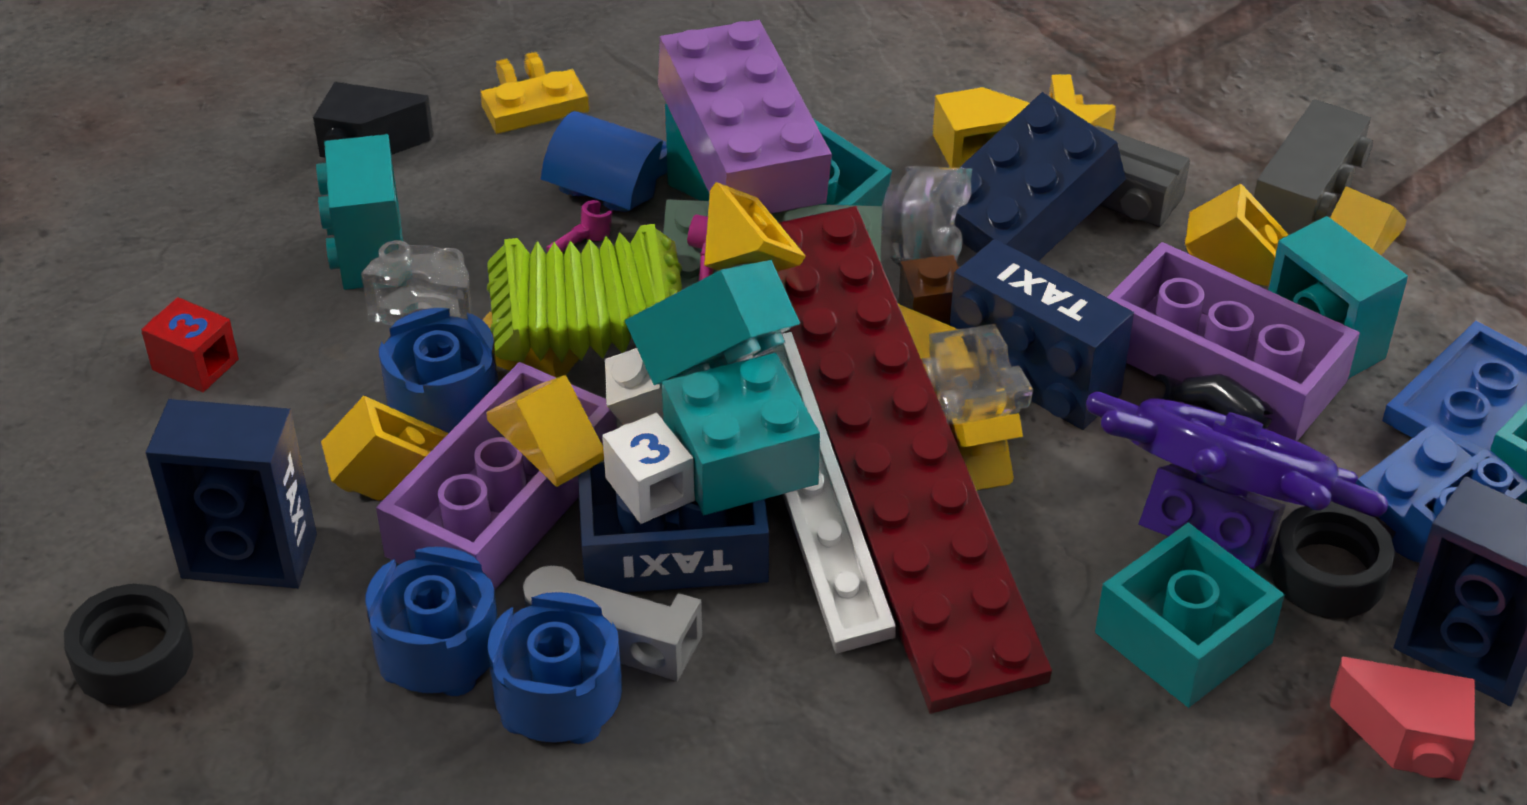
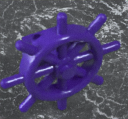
M1102 392L1091 393L1086 400L1087 410L1091 414L1102 418L1101 427L1107 434L1129 439L1140 448L1172 463L1157 469L1138 525L1170 536L1189 522L1247 567L1254 569L1266 561L1286 507L1282 503L1263 496L1307 506L1313 510H1323L1330 502L1372 517L1382 516L1388 509V501L1383 494L1355 484L1357 479H1359L1355 472L1339 468L1331 458L1298 441L1262 428V423L1251 418L1230 412L1224 415L1193 405L1156 398L1145 400L1138 406Z

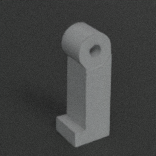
M552 565L533 571L525 579L523 585L525 607L532 605L531 597L550 592L572 593L591 599L602 608V615L611 625L613 622L618 631L620 663L678 682L702 638L701 600L678 593L670 607L576 580V577L570 570Z

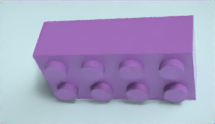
M740 21L730 25L686 30L681 33L660 36L658 86L709 193L715 182L757 197L770 213L826 203L832 153L761 21Z
M1161 242L1107 297L1134 311L1126 363L1150 375L1163 374L1181 382L1188 377L1213 374L1229 376L1259 396L1261 400L1267 402L1272 408L1273 414H1264V417L1273 419L1266 428L1267 430L1295 441L1299 440L1348 381L1360 332L1164 242Z
M518 362L376 507L385 557L391 560L395 559L397 563L401 564L415 558L414 550L426 547H447L461 550L472 555L482 564V571L489 580L491 578L494 591L578 499L579 480L577 475L556 487L487 421L486 412L531 387L556 377ZM571 384L603 445L602 435L617 429V417L607 407L606 399Z

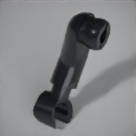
M1157 374L1154 378L1155 381L1165 384V394L1161 399L1184 402L1189 405H1209L1218 413L1224 415L1230 412L1262 423V428L1265 429L1273 420L1264 417V414H1273L1269 404L1229 376L1213 374L1188 377L1183 382L1163 374Z

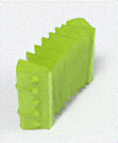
M655 224L641 225L631 243L620 232L615 245L605 236L600 249L589 239L582 253L569 241L565 254L561 252L555 242L546 254L537 241L530 254L518 238L504 239V245L487 262L489 274L487 291L490 293L492 312L490 330L494 334L495 354L500 359L524 362L530 348H532L541 362L551 347L562 363L569 349L582 361L589 347L603 359L611 343L621 353H624L632 338L624 320L683 290L680 276L682 266L678 262L675 241L656 229Z

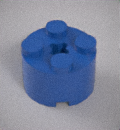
M429 308L416 311L396 321L389 328L390 337L385 344L381 341L379 347V358L387 405L447 433H450L499 383L493 334L482 319L470 313H467V319L450 316L449 308Z
M426 547L414 550L415 558L397 566L395 559L383 565L373 576L365 597L375 657L381 676L387 682L415 692H443L449 696H460L468 693L475 686L476 679L490 667L488 638L493 625L498 619L491 578L489 580L482 571V564L472 555L453 548Z
M564 592L543 593L531 597L532 605L513 613V607L504 612L493 625L488 638V655L494 699L502 725L511 733L521 734L538 741H571L576 744L590 742L598 737L601 732V726L614 714L621 699L622 680L618 631L614 623L612 622L611 625L602 615V608L586 597Z

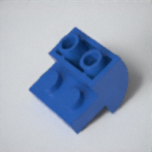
M572 111L560 122L549 142L543 161L541 180L558 185L559 190L565 194L572 196L587 195L602 200L603 205L611 210L630 211L654 197L656 179L668 172L666 141L577 111Z
M1433 424L1429 425L1357 479L1355 483L1356 485L1381 493L1386 497L1388 509L1379 518L1396 532L1392 539L1394 550L1400 555L1419 563L1433 521L1464 477H1468L1518 501H1521L1527 495V480L1487 447H1484L1472 457Z

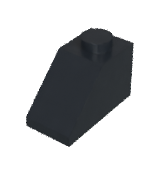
M334 82L313 116L319 155L324 158V141L388 134L391 155L429 142L434 136L429 95Z

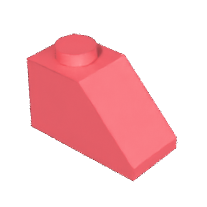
M1342 656L1330 696V707L1393 769L1414 772L1429 778L1442 777L1460 781L1475 741V679Z

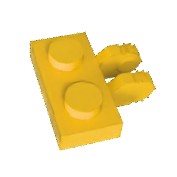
M537 52L525 54L524 66L530 79L517 82L514 68L508 59L496 61V69L501 85L480 91L482 108L496 134L565 118L572 111L580 113L589 112L588 95L574 70L554 71L546 74L543 62Z

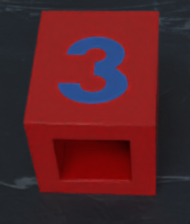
M179 297L158 315L154 316L141 329L151 369L203 393L239 360L230 319Z

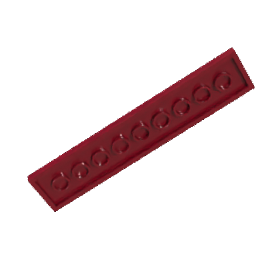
M857 206L778 222L806 256L800 266L777 272L801 323L785 333L792 332L877 576L929 713L932 714L1048 684L1052 674L1051 666Z

